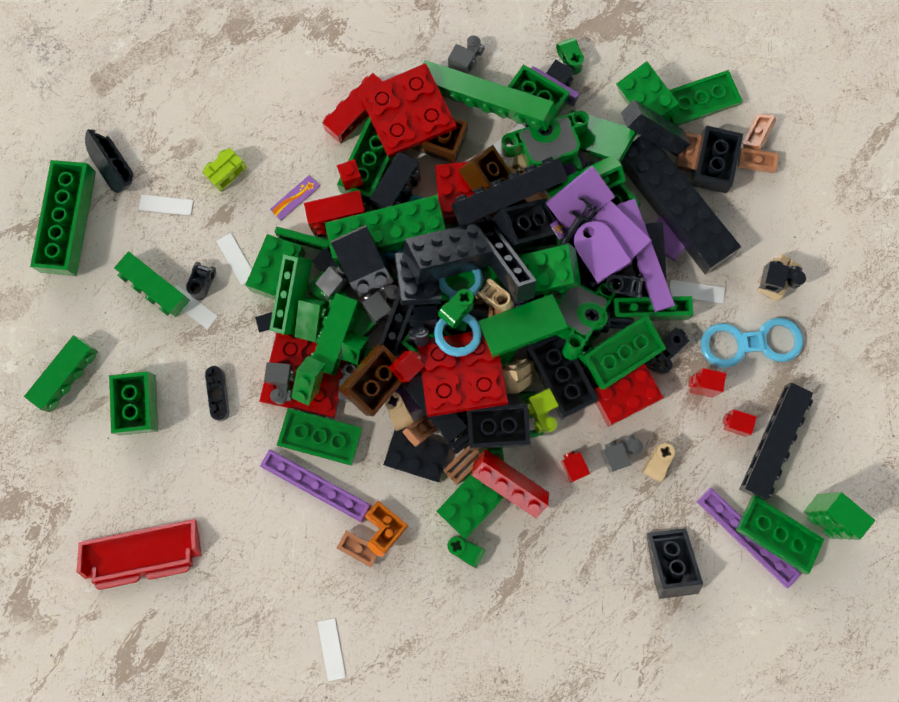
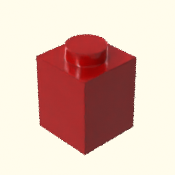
M355 159L336 165L345 191L363 185Z
M405 351L389 369L401 382H409L425 365L422 363V358L417 352Z
M735 409L728 411L723 417L722 423L725 424L723 430L744 437L751 436L757 416Z
M572 451L563 455L564 460L560 462L570 483L590 474L580 452L575 454Z

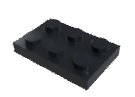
M395 253L401 305L441 304L439 280L417 284L402 255L403 253Z
M394 430L383 465L439 483L450 445L427 438L415 447L403 434L404 430Z

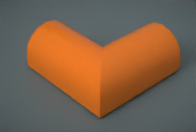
M379 501L365 515V518L379 528L377 533L368 542V547L374 554L383 557L408 527L404 521Z

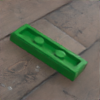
M276 226L275 234L280 239L318 250L326 248L331 252L329 240Z

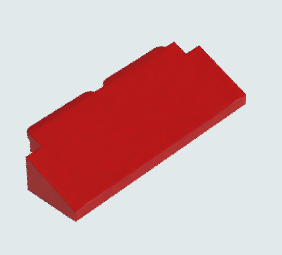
M192 519L79 542L76 572L84 579L92 578L91 582L98 590L137 583L140 577L143 576L148 580L186 573L190 567H193L192 558L202 556L197 521Z

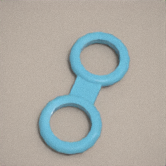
M481 269L472 271L475 276V283L468 290L473 293V296L482 287L483 275ZM445 278L438 279L441 291L449 297L450 301L458 291L451 289L447 285ZM469 313L462 321H465L472 328L473 340L465 347L456 348L447 344L442 334L443 328L447 323L441 318L436 323L434 330L435 341L446 354L456 357L466 356L475 351L480 344L482 336L480 325Z
M786 318L770 319L761 326L758 332L741 333L738 328L730 324L719 323L710 326L704 332L700 348L703 356L709 363L723 368L735 366L743 359L745 353L762 352L773 361L787 362L800 354L803 348L804 337L800 328ZM783 326L792 332L795 341L794 347L789 353L778 354L769 348L766 335L770 328ZM724 331L733 335L738 344L737 352L733 358L723 360L712 354L709 348V340L714 333Z

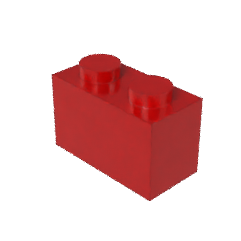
M705 368L700 369L689 378L688 387H690V393L711 398L723 393L726 373Z

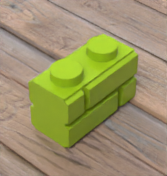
M230 147L220 151L217 156L218 158L213 162L207 163L202 171L204 176L220 192L247 168L243 160Z

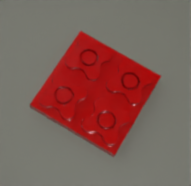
M426 63L358 92L388 158L397 155L398 152L402 153L457 129L456 123Z
M482 331L480 344L475 351L466 356L456 357L446 354L439 348L435 338L430 339L427 346H418V352L422 358L421 361L425 365L421 369L428 417L508 405L500 355L492 357ZM473 332L444 336L443 338L450 346L461 348L470 344L473 340Z
M276 332L269 362L289 364L297 372L298 367L306 357H310L312 352H315L316 342L294 337L295 335H284ZM341 360L336 376L323 373L319 393L309 406L293 398L284 404H276L272 401L270 394L274 389H277V385H269L265 382L259 402L335 418L339 403L340 379H343L341 369L347 361ZM294 382L291 383L290 389H292V390H293Z

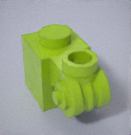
M550 388L528 398L525 402L528 404V414L532 415L536 421L534 422L536 431L538 433L554 431L557 427V421L553 417H548V412L558 407V404Z

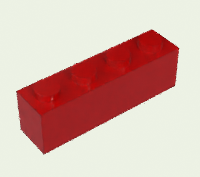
M374 73L369 77L366 76L362 80L361 85L353 89L344 101H341L331 114L329 113L325 116L322 122L325 131L340 144L368 117L358 92L382 82Z
M485 449L474 461L471 473L473 477L534 518H537L548 507L549 492L488 450Z

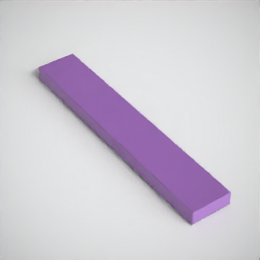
M633 199L617 204L616 206L649 237L636 200ZM650 243L635 257L642 278H646L644 284L654 311L658 312L674 307L675 304L652 243Z
M269 449L260 465L265 470L361 523L371 507V504Z
M709 488L696 501L785 588H789L801 575L796 568L736 531L742 516L712 488Z

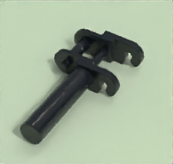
M580 196L578 197L579 200L585 203L586 207L579 214L570 210L569 213L576 218L561 243H569L583 219L586 220V223L592 222L591 218L594 213L599 212L596 206L592 207L593 204ZM588 208L592 209L588 217L584 216Z

